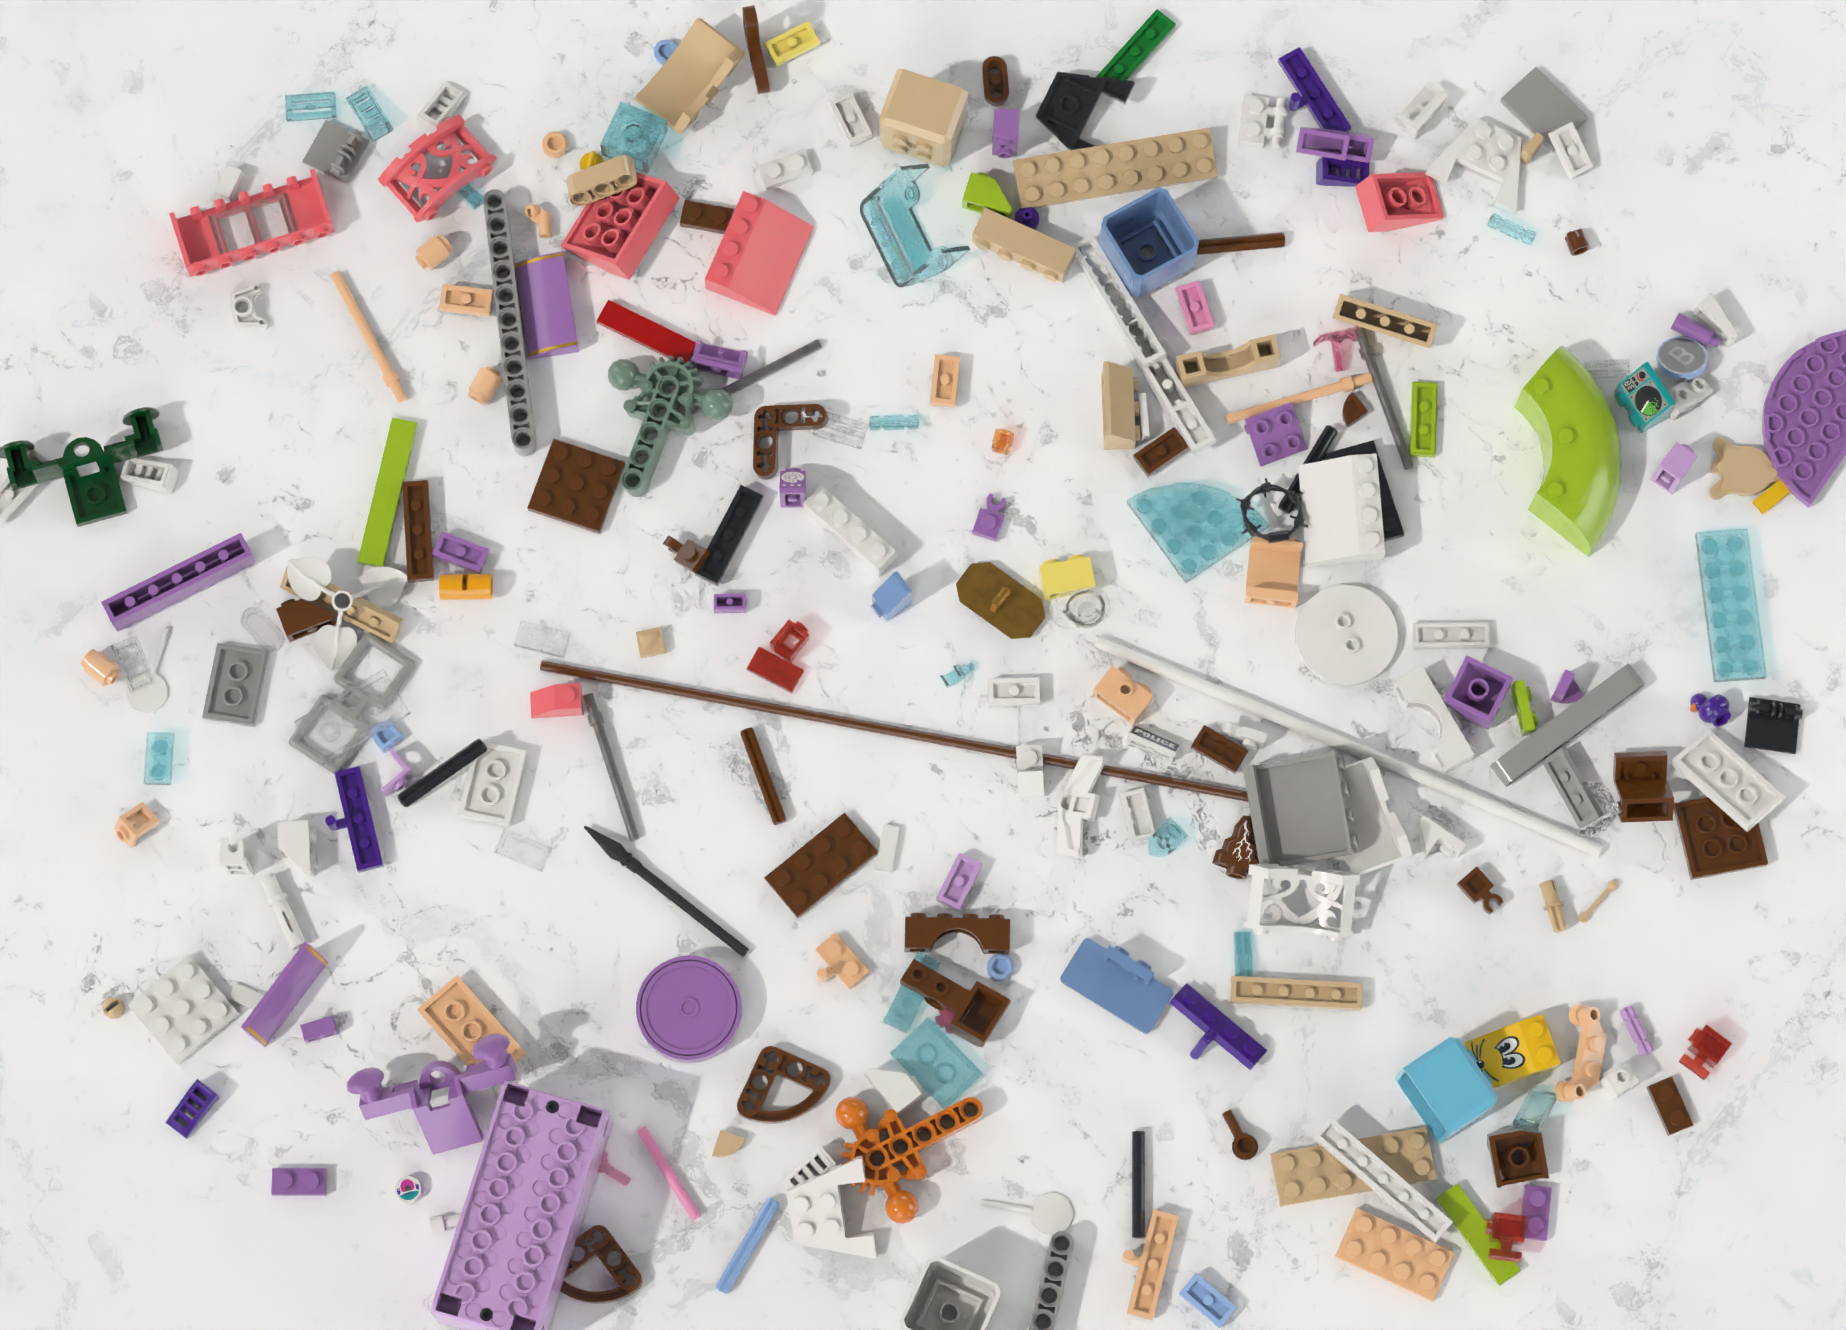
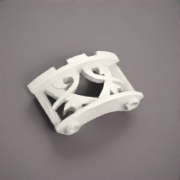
M1249 864L1248 875H1252L1248 921H1245L1244 926L1254 929L1253 933L1263 935L1269 934V931H1295L1325 935L1331 941H1343V937H1353L1351 928L1356 885L1360 883V874L1334 869L1317 871L1314 870L1315 867L1292 865V868L1281 867L1278 864ZM1283 880H1288L1290 882V887L1284 891L1278 892L1277 889H1283V887L1281 886V882ZM1300 880H1306L1310 894L1321 901V903L1306 914L1298 916L1285 905L1281 898L1292 894L1297 889ZM1265 882L1269 894L1263 896ZM1318 883L1325 885L1324 890H1321V892L1327 894L1326 897L1315 891L1314 888ZM1344 886L1343 901L1341 904L1335 900L1339 896L1342 887ZM1272 900L1273 904H1269L1264 909V913L1272 911V917L1267 920H1261L1262 902ZM1331 906L1341 909L1340 927L1331 926L1327 923L1328 917L1337 919L1335 913L1329 909ZM1282 914L1288 921L1278 920L1280 919ZM1318 918L1320 925L1311 924L1310 922Z

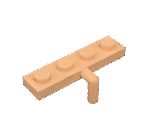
M1153 1209L1142 1255H1134L1131 1250H1126L1123 1253L1122 1261L1124 1263L1138 1266L1127 1314L1153 1321L1179 1216Z

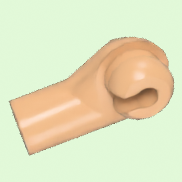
M529 204L525 208V215L539 225V237H552L551 215L539 205Z

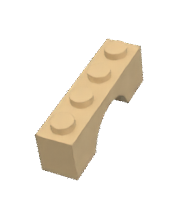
M1275 334L1251 339L1242 346L1224 352L1204 353L1197 351L1176 356L1174 367L1184 388L1277 368L1279 367L1281 356Z

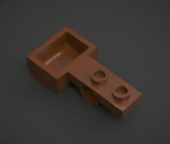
M913 959L900 979V984L923 996L924 1000L933 1008L938 1010L945 1009L954 1014L955 1016L950 1023L949 1030L977 1047H984L1011 1003L1010 999L979 981H976L971 991L915 959Z

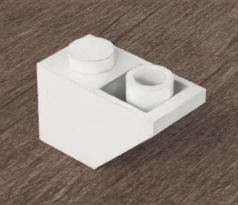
M309 820L277 822L278 848L281 853L308 877L314 876V868H318L317 853H313L312 844L317 843L316 827H312Z

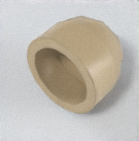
M110 997L103 1003V1012L108 1018L118 1019L124 1014L125 1005L119 998ZM115 1002H118V1005L113 1007L109 1012L107 1011V1008H109Z

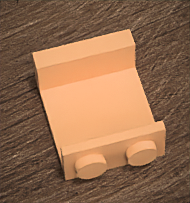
M1252 537L1244 603L1296 608L1303 543L1297 542V539L1290 538L1287 541L1269 543L1261 537Z

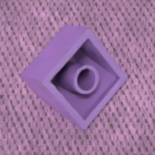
M1466 655L1444 698V702L1464 719L1489 730L1511 687L1513 677Z

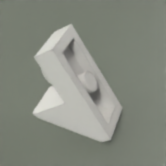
M1042 744L1017 745L1019 797L1045 796Z
M1422 815L1417 823L1424 859L1435 843L1439 845V849L1448 856L1454 855L1457 858L1466 846V843L1424 815Z

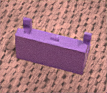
M697 340L691 362L693 368H697L699 371L741 379L748 352L746 350L736 351L709 345L701 340Z

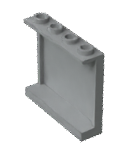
M1332 750L1322 754L1260 765L1243 766L1259 864H1278L1283 867L1356 854L1355 848H1359L1357 833H1352L1351 822H1354V813L1352 806L1348 807L1346 798L1350 796L1348 781H1343L1342 771L1346 770L1344 757L1339 755L1338 751Z

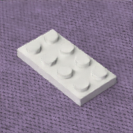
M1709 729L1672 759L1671 764L1747 832L1784 800L1785 796Z

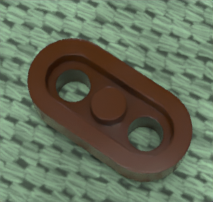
M991 56L982 65L984 98L992 106H1001L1006 103L1009 97L1007 64L1001 57ZM997 69L999 72L992 74L990 70ZM999 92L1001 96L994 97L992 93Z

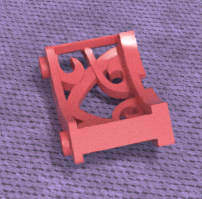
M460 114L436 125L437 130L429 134V136L424 133L408 146L411 151L406 153L402 159L396 157L378 178L382 186H387L410 211L417 223L424 220H432L438 214V209L454 193L480 176H487L493 170L492 165L497 157L494 154L490 155L464 126L466 121ZM458 139H459L464 145H461V146H460ZM441 144L446 145L445 150H439L437 146ZM470 151L472 155L462 154V152ZM427 153L437 157L453 155L451 171L447 178L424 179L427 170L425 159ZM474 157L478 160L474 164L468 163V160L474 159ZM416 163L421 165V169L417 177H415V175L417 174V169H411ZM398 182L410 186L408 193ZM417 188L420 189L418 193L420 202L423 196H429L428 202L422 208L412 199Z

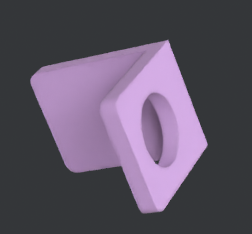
M392 748L388 751L402 767L403 771L382 787L381 790L386 797L394 790L398 792L403 789L408 783L407 779L413 775L411 769Z

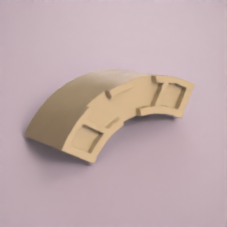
M697 18L665 64L635 96V100L679 135H682L698 118L702 107L705 104L709 105L720 91L717 88H719L724 79L731 76L745 55V52L703 19Z

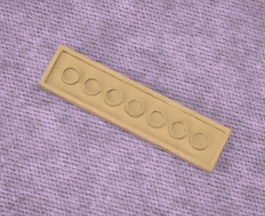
M1210 127L1012 161L1020 208H1038L1218 177Z

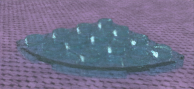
M1173 483V485L1153 487L1140 492L1126 502L1185 583L1252 539L1248 532L1242 534L1246 527L1243 522L1241 502L1237 501L1236 497L1232 496L1230 492L1217 487L1197 483ZM1255 509L1254 511L1247 510L1249 521L1256 527L1260 524L1262 525L1257 529L1260 533L1269 528L1268 522Z

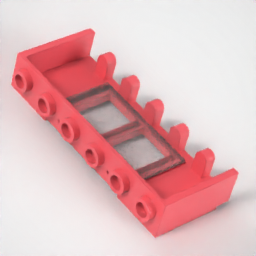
M310 169L312 177L297 181L296 176H291L286 179L287 185L274 189L272 184H265L262 186L263 192L249 196L247 191H243L238 194L239 200L226 204L224 199H217L214 201L215 207L201 211L199 206H194L190 208L191 215L178 219L174 212L169 213L190 277L202 276L217 268L230 267L234 262L240 260L250 261L259 254L266 252L276 253L282 247L288 245L298 246L307 240L323 238L335 232L315 169Z

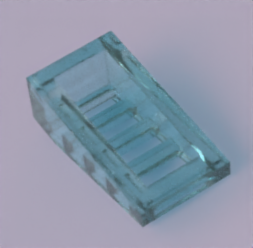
M367 86L346 97L348 104L372 142L393 131L390 121ZM366 98H369L368 101L364 102L359 106H356V104H358L359 102L365 100Z

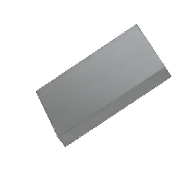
M1537 67L1531 70L1500 100L1534 135L1538 132L1544 136L1543 144L1552 152L1555 151V148L1548 133L1570 122H1573L1577 131L1589 119Z
M217 643L202 718L254 727L269 652Z

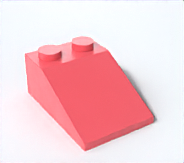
M1425 172L1371 174L1355 186L1368 232H1389L1444 219L1434 180L1432 177L1425 175Z

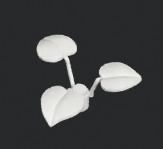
M315 557L290 559L287 565L288 580L297 596L304 600L314 601L320 596L322 591L332 597V606L338 611L336 627L325 625L314 636V649L319 658L331 671L340 668L357 645L355 631L350 627L341 628L343 612L350 609L353 599L367 595L369 602L383 609L388 608L398 601L407 582V575L391 567L378 566L368 569L361 576L360 583L365 589L364 591L352 595L344 590L334 593L325 588L332 578L330 567L325 561Z

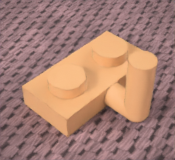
M833 933L815 949L828 965L827 968H820L817 971V980L820 983H825L836 974L850 990L869 974V970L836 933Z

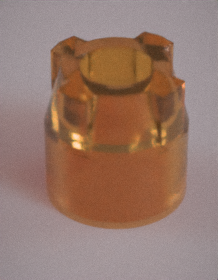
M995 429L992 439V451L1009 455L1015 434L1004 429Z

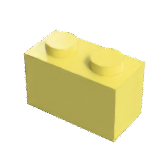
M1073 555L1065 561L1058 562V559H1051L1043 562V565H1039V577L1044 601L1095 592L1096 584L1090 556Z

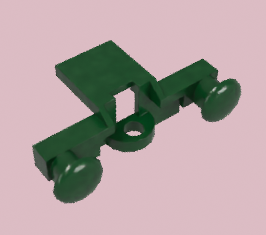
M143 407L125 414L122 423L132 426L134 434L124 436L125 441L103 446L104 451L101 445L94 439L81 437L71 441L66 446L62 458L43 463L39 459L29 462L28 453L34 450L35 446L28 440H19L0 447V458L7 459L9 467L6 469L13 490L64 477L77 527L125 515L128 513L114 464L164 451L157 428H154L152 421L160 413L153 407ZM81 445L89 447V453L84 457L75 454L76 449ZM93 462L97 463L100 472L80 477L78 466Z

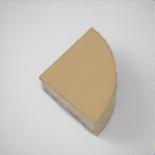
M720 1130L712 1156L723 1158L734 1154L741 1149L746 1138Z

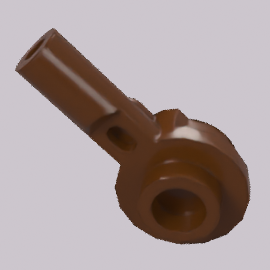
M1231 1110L1224 1112L1222 1116L1234 1137L1232 1142L1233 1154L1240 1160L1252 1159L1258 1152L1257 1140L1242 1131Z

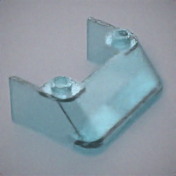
M928 163L900 166L864 198L860 204L861 217L894 284L898 287H909L942 273L970 251L969 245L952 248L937 246L932 250L912 208L920 200V190L916 180L930 168Z

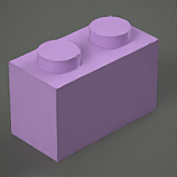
M1676 442L1657 468L1651 481L1672 494L1698 456L1694 454V450L1688 445Z

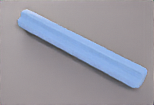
M770 1197L766 1199L716 1284V1288L722 1293L728 1294L778 1210L780 1206L778 1201Z

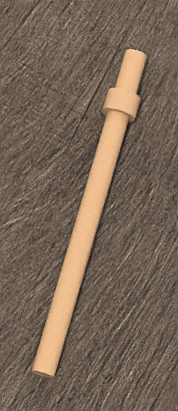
M340 271L332 273L331 278L380 367L386 386L391 388L399 403L405 401L407 396L399 383L400 378L397 372L392 370Z
M1370 372L1352 378L1351 376L1340 378L1339 382L1226 414L1225 419L1227 424L1235 423L1289 402L1296 405L1341 391L1344 393L1353 391L1354 387L1371 383L1373 379Z

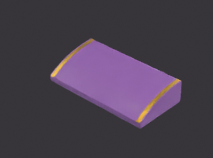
M564 252L545 254L515 263L529 360L579 352Z
M304 942L242 1024L241 1028L248 1036L266 1047L326 967L328 961L311 945Z

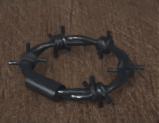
M1265 478L1266 483H1262L1261 486L1255 488L1244 499L1236 498L1237 501L1241 502L1240 507L1246 527L1242 534L1248 532L1252 537L1255 535L1267 540L1269 543L1290 540V536L1300 527L1308 528L1309 526L1304 524L1305 519L1303 518L1301 502L1298 498L1302 491L1297 494L1295 491L1271 484ZM1270 491H1279L1286 494L1287 497L1283 501L1290 500L1298 510L1296 517L1290 515V518L1294 519L1293 528L1290 531L1284 530L1261 534L1257 529L1262 525L1260 524L1256 527L1247 517V510L1254 511L1255 509L1250 507L1252 497L1261 493L1264 494V498H1267L1266 493Z

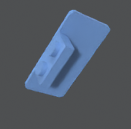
M1085 938L1060 977L1061 983L1144 1034L1150 1033L1173 996V990L1153 978L1154 972L1151 971L1152 967L1140 959L1137 962L1128 957L1129 953L1119 946L1113 948L1110 945L1106 949L1093 940Z

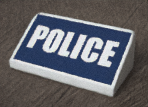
M1135 725L1132 726L1126 740L1128 744L1170 762H1174L1180 748L1179 744Z

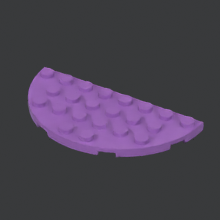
M1846 330L1819 337L1796 351L1778 371L1770 385L1763 406L1762 434L1767 456L1777 471L1780 480L1790 493L1808 508L1846 454Z

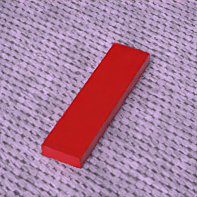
M609 299L596 320L597 324L664 357L669 358L670 355L673 356L675 362L679 357H682L685 364L693 356L696 345L695 341Z

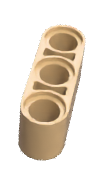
M628 155L617 156L569 175L566 183L570 203L575 206H584L635 186L637 176L633 158Z

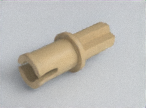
M1548 880L1540 883L1539 887L1545 902L1543 909L1548 911L1553 931L1559 933L1567 930L1562 911L1564 902L1560 901L1556 881Z

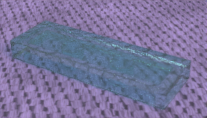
M919 951L914 958L936 972L941 965L940 961ZM901 984L883 1023L907 1034L924 997Z

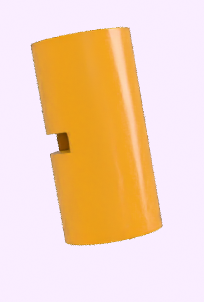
M440 574V600L492 599V574Z

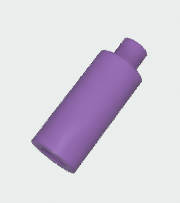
M1680 312L1670 328L1699 342L1705 347L1709 343L1717 348L1721 341V338L1713 335L1715 330Z

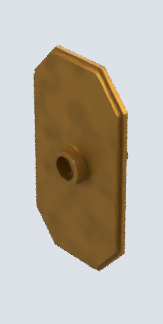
M991 562L970 564L956 582L960 603L1010 639L1031 638L1046 618L1042 599Z

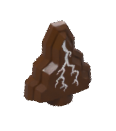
M1243 815L1234 826L1232 836L1224 840L1222 849L1216 850L1212 864L1226 868V875L1231 878L1247 879L1249 864H1259L1251 816Z

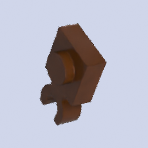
M1477 866L1456 884L1473 904L1480 899L1483 910L1489 915L1493 912V909L1489 906V901L1493 900L1499 906L1503 903V899L1498 894L1490 892L1494 884Z

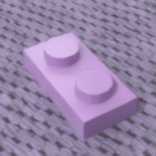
M959 853L936 897V901L960 911L982 867V863Z

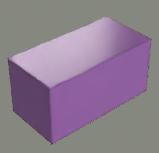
M746 593L714 594V613H746Z
M333 1016L300 1025L306 1043L338 1034Z

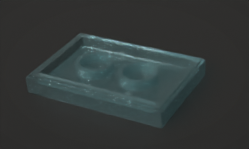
M929 1017L890 1052L892 1057L911 1076L918 1080L922 1088L943 1109L948 1108L983 1075L976 1065Z

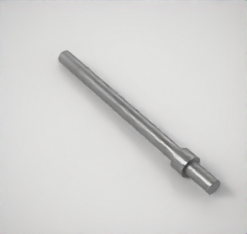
M1358 328L1354 332L1360 346L1359 353L1361 359L1365 360L1367 368L1371 373L1376 393L1404 470L1412 469L1414 464L1376 363L1374 347L1370 345L1364 328Z
M816 339L723 387L722 390L732 395L821 349L822 346L819 340ZM696 406L695 409L691 411V413L695 414L701 411L702 408Z
M593 693L586 694L583 698L589 713L587 715L588 722L594 729L629 840H638L640 837L603 726L605 722L603 714L598 710Z

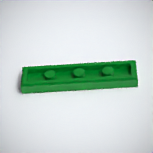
M1156 9L1096 77L1113 78L1114 80L1121 81L1128 80L1176 27V23Z

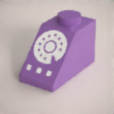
M795 467L787 468L786 471H780L779 494L781 508L803 507V502L806 500V471H801L800 468Z

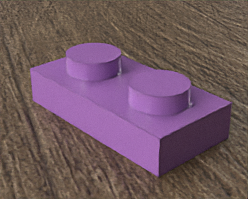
M442 531L432 556L481 574L490 550Z
M272 1168L271 1195L326 1196L327 1169Z
M1524 1185L1519 1238L1547 1241L1551 1187Z

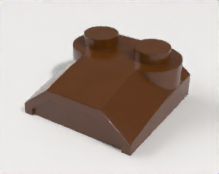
M1523 1125L1487 1134V1148L1490 1151L1497 1188L1509 1184L1549 1178L1541 1127L1539 1125Z

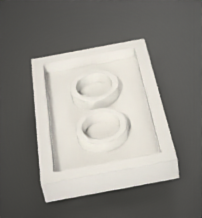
M484 742L487 751L470 763L458 816L510 827L527 751Z

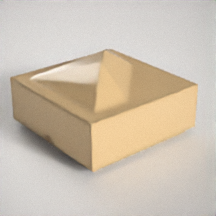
M1537 132L1531 140L1523 143L1520 161L1525 164L1531 161L1541 148L1544 136Z
M661 627L636 632L641 658L666 654Z

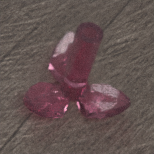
M1328 332L1320 335L1313 342L1314 347L1323 341H1330L1332 343L1335 372L1345 371L1342 342L1345 338L1356 341V335L1352 332Z

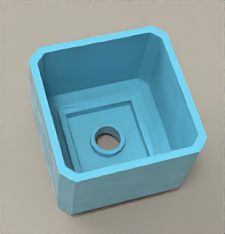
M1453 1037L1447 1038L1402 1068L1395 1078L1401 1090L1440 1144L1485 1115L1496 1104L1498 1095L1491 1086L1492 1081L1484 1071L1482 1072L1476 1064L1477 1060L1473 1053L1465 1048L1460 1039Z

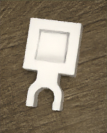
M1226 721L1221 735L1238 739L1239 742H1242V746L1252 750L1262 749L1267 737V733L1245 726L1239 727Z

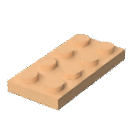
M458 975L417 1009L466 1066L484 1061L475 1059L472 1049L477 1041L490 1034L500 1033L509 1038L510 1044L506 1050L508 1054L511 1053L515 1064L526 1055V1052Z
M1356 1208L1335 1257L1433 1302L1454 1252Z

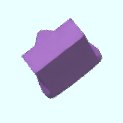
M1565 669L1550 700L1552 702L1568 704L1574 703L1583 697L1578 684L1573 679L1575 673Z

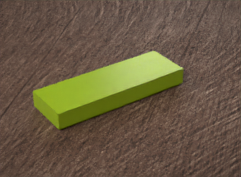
M1412 382L1409 453L1412 457L1435 458L1438 383Z

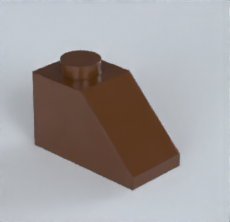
M301 599L284 601L281 603V607L276 608L289 642L316 633L325 625L334 626L337 623L333 612Z

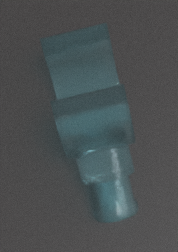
M973 663L963 666L959 664L954 665L953 671L946 675H940V678L946 688L952 687L962 681L969 672L974 671L975 666Z

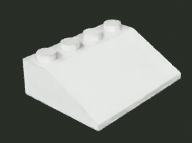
M1377 453L1349 455L1298 465L1300 492L1302 491L1300 495L1303 518L1305 519L1304 524L1309 525L1308 528L1303 527L1306 565L1383 560L1385 543Z

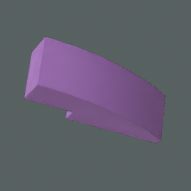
M1300 127L1296 152L1339 160L1348 159L1370 163L1374 136L1330 129Z

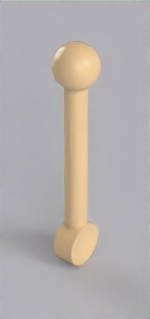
M1615 880L1609 881L1608 887L1585 912L1579 914L1578 920L1581 923H1586L1589 915L1612 890L1617 889L1618 883Z

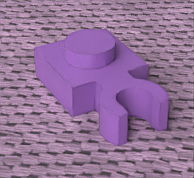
M990 493L986 502L988 510L980 508L972 534L996 542L1004 521V515L998 513L1005 508L1006 498L1003 497L999 505H994L991 502L993 494Z

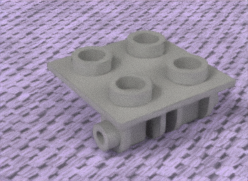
M325 120L302 162L347 183L370 140L362 137V133L357 129L349 131Z

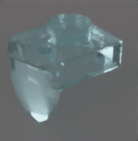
M1169 817L1150 837L1148 842L1149 856L1165 857L1171 854L1188 834Z

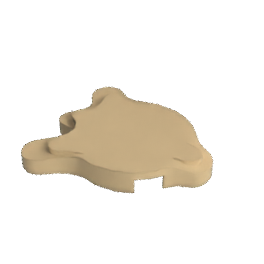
M1717 438L1714 441L1713 449L1717 454V459L1711 465L1710 470L1713 474L1719 475L1721 480L1709 490V495L1713 500H1719L1729 494L1754 496L1780 479L1777 475L1778 471L1775 470L1768 456L1760 449L1751 446H1735L1724 438Z

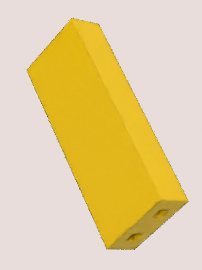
M1779 479L1753 500L1752 504L1763 515L1787 496L1790 491Z

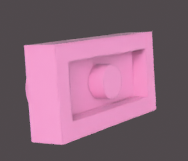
M1200 281L1175 287V293L1189 335L1192 336L1213 330L1215 326Z

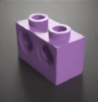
M994 109L992 155H997L999 158L1017 156L1019 109Z

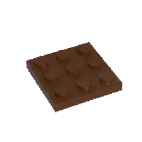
M553 438L527 509L528 511L600 534L626 464L624 461Z
M1708 797L1674 803L1675 817L1690 880L1768 865L1759 823L1748 832L1745 831Z

